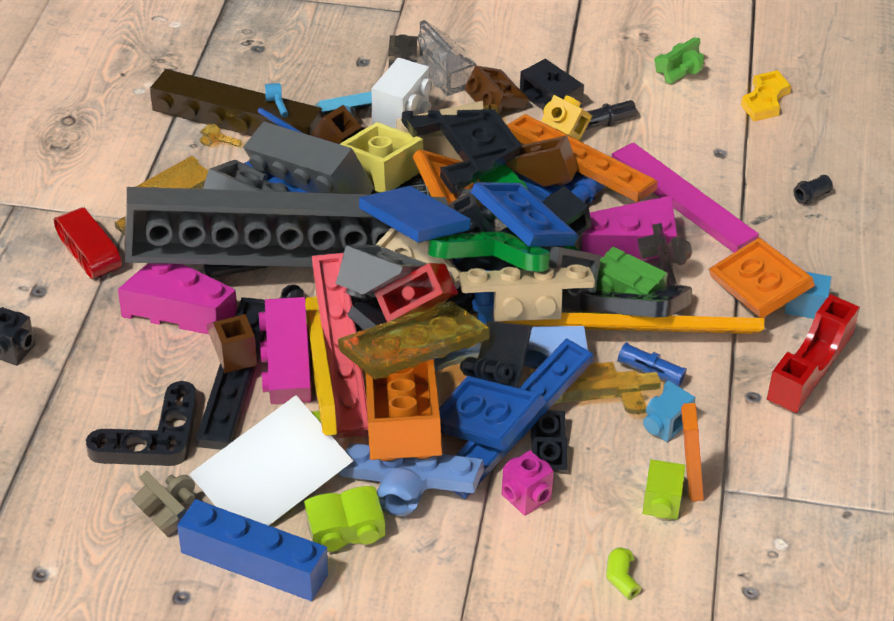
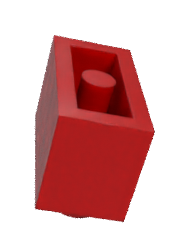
M428 263L374 292L387 323H403L457 295L458 291L445 264Z

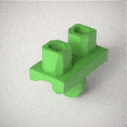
M693 37L685 43H678L673 46L672 51L669 53L660 54L655 57L656 72L664 74L666 83L672 84L688 73L697 74L702 70L704 55L699 51L700 38Z

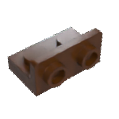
M475 65L465 86V91L475 102L483 101V109H495L498 114L502 107L506 109H512V107L525 109L529 101L526 95L501 69Z

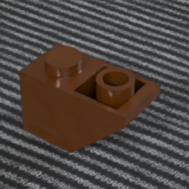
M342 105L324 116L310 136L340 144L368 126L352 107Z
M245 314L206 324L224 373L257 365L255 336Z

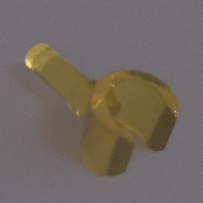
M209 124L200 131L204 135L199 141L204 146H210L215 141L237 147L242 145V140L222 134L215 124Z

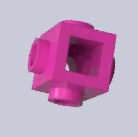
M529 450L518 458H512L503 467L501 495L526 516L551 499L554 471L545 460L538 458Z

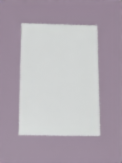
M295 395L189 475L216 507L270 525L352 463L353 460L331 435L324 436L321 423L298 396Z

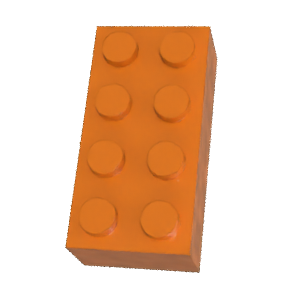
M433 350L365 354L370 460L392 461L397 458L408 457L427 459L432 456L442 455L440 412Z

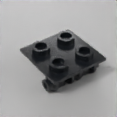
M487 321L478 358H465L460 363V370L465 376L518 388L532 326Z

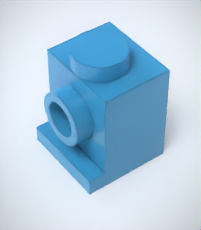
M668 380L664 384L663 393L659 397H653L647 405L646 413L648 415L643 419L645 429L649 433L669 442L683 429L681 406L685 403H695L696 397Z

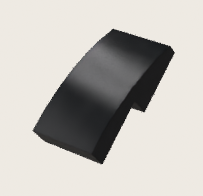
M547 410L530 429L531 451L538 458L545 460L554 472H567L565 411Z

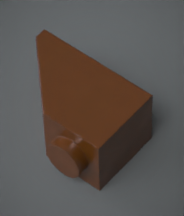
M567 135L522 145L521 155L505 163L507 167L542 186L553 184L555 186L566 185L572 181L578 169V164Z

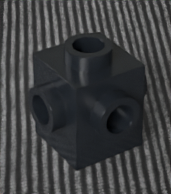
M471 192L448 204V207L470 218V229L456 234L496 232L495 220L498 218Z
M1 307L0 360L17 366L35 346L30 316Z

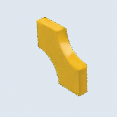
M778 70L754 75L752 84L755 89L742 97V108L753 121L779 116L780 105L778 100L790 94L791 85Z

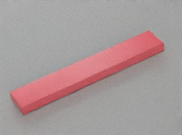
M344 253L312 256L318 310L335 404L336 438L369 435L367 400L355 322L347 315L352 307L351 295L346 293L347 288L335 284Z

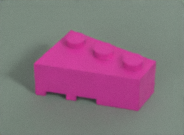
M672 196L590 212L592 227L579 236V251L601 255V258L605 257V254L612 247H615L648 264H673L677 232Z
M147 263L118 288L121 316L132 319L133 315L150 318V323L160 325L162 321L179 324V329L209 335L206 324L235 317L237 312L235 289L184 264Z
M305 297L265 299V312H259L260 332H266L267 342H260L261 362H268V372H262L263 393L269 392L270 404H285L295 395L302 402H311Z

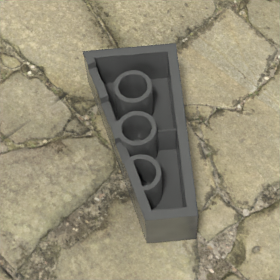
M263 122L243 147L250 158V164L259 171H265L308 193L370 195L375 188L355 152L347 146Z

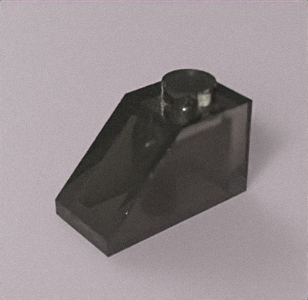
M405 34L398 36L390 35L388 51L389 68L397 58L418 63V36H408Z

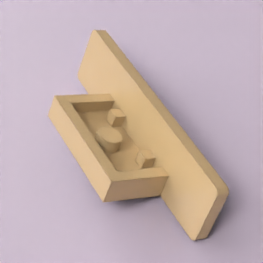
M577 264L570 265L567 268L549 267L547 271L541 272L506 267L500 271H486L475 268L468 272L459 273V281L463 293L494 292L493 315L495 321L561 319L562 289L595 287V279L591 269Z

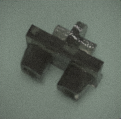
M662 223L652 225L653 235L637 238L641 258L645 259L659 255V257L644 260V262L667 272V285H675L677 282L673 271V263H677L680 266L684 265L686 260L692 255V246L690 242L679 237H673L671 242L667 244Z

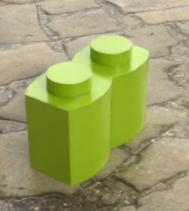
M374 486L355 487L341 494H321L304 501L311 539L313 542L327 546V552L337 551L350 543L371 544L386 536L385 519Z

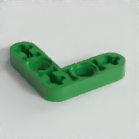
M504 232L452 234L431 239L428 243V255L436 258L495 256L528 271L541 272L549 269L550 252L541 247H529L520 238Z

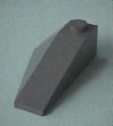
M234 159L210 168L203 189L287 192L288 186L283 183L275 184L268 182V175Z

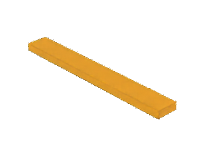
M561 313V319L500 321L502 323L532 327L584 326L585 330L757 334L764 330V318L645 317L622 314Z

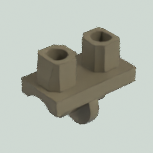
M146 470L139 477L145 485L136 493L132 501L146 516H149L162 503L165 507L151 520L168 537L178 529V523L187 512L180 503L185 501L187 504H191L195 499V496L192 494L195 489V482L187 474L177 477L169 475L165 481L168 487L165 489Z

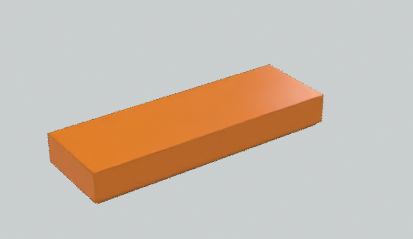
M685 403L681 406L689 499L691 501H704L696 403Z

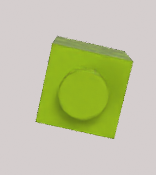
M650 459L642 514L678 520L685 464Z

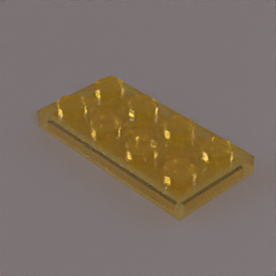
M449 301L338 338V346L341 353L374 379L385 378L394 372L416 367L420 363L434 358L445 357L448 353L463 348H470L477 343L488 340L489 327L454 302Z

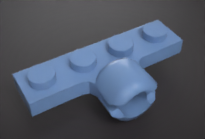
M349 443L345 452L353 462L341 470L339 474L341 477L381 482L377 490L381 508L390 515L404 517L415 511L423 492L427 489L434 488L474 494L483 474L484 465L483 459L446 454L432 456L427 459L408 457L397 458L392 461L370 460L369 445Z

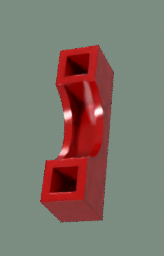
M831 294L827 297L816 312L810 330L795 354L787 351L772 371L767 400L798 413L853 336L860 306Z

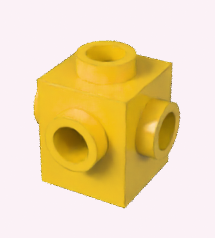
M554 95L543 110L541 122L580 141L593 115L579 108L581 102L566 95L563 100Z

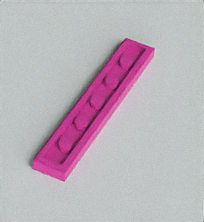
M634 142L612 153V158L656 179L658 187L653 192L660 198L672 196L673 208L735 253L759 238V233Z

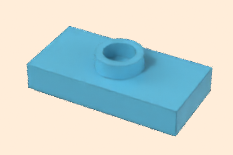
M372 91L321 100L315 106L322 108V115H327L342 105L352 107L355 111V109L372 106Z

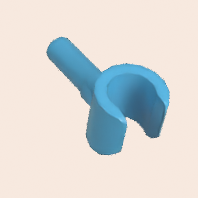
M265 84L266 101H275L281 116L287 117L288 111L283 103L281 84Z

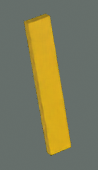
M306 297L307 333L322 433H324V436L336 435L335 404L317 297Z

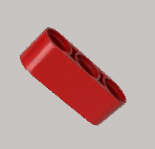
M80 207L54 217V226L60 240L90 279L122 267L121 257L116 246L85 207Z

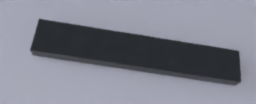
M241 297L235 317L246 315L255 336L258 362L261 352L260 342H264L266 332H260L259 312H265V300ZM220 363L197 433V447L222 450L234 441L256 365L224 373Z

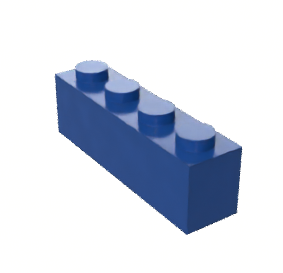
M194 500L177 525L181 553L311 602L328 576L327 546L200 500Z

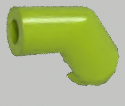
M617 547L608 555L606 578L628 600H632L641 591V586L628 574L629 567L631 566L630 561H634V556L629 549Z

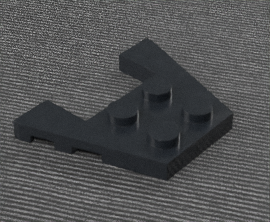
M495 109L457 110V115H442L439 110H429L428 115H413V111L402 112L401 121L412 137L442 131L463 162L444 166L440 169V178L451 194L460 191L521 155L522 145Z

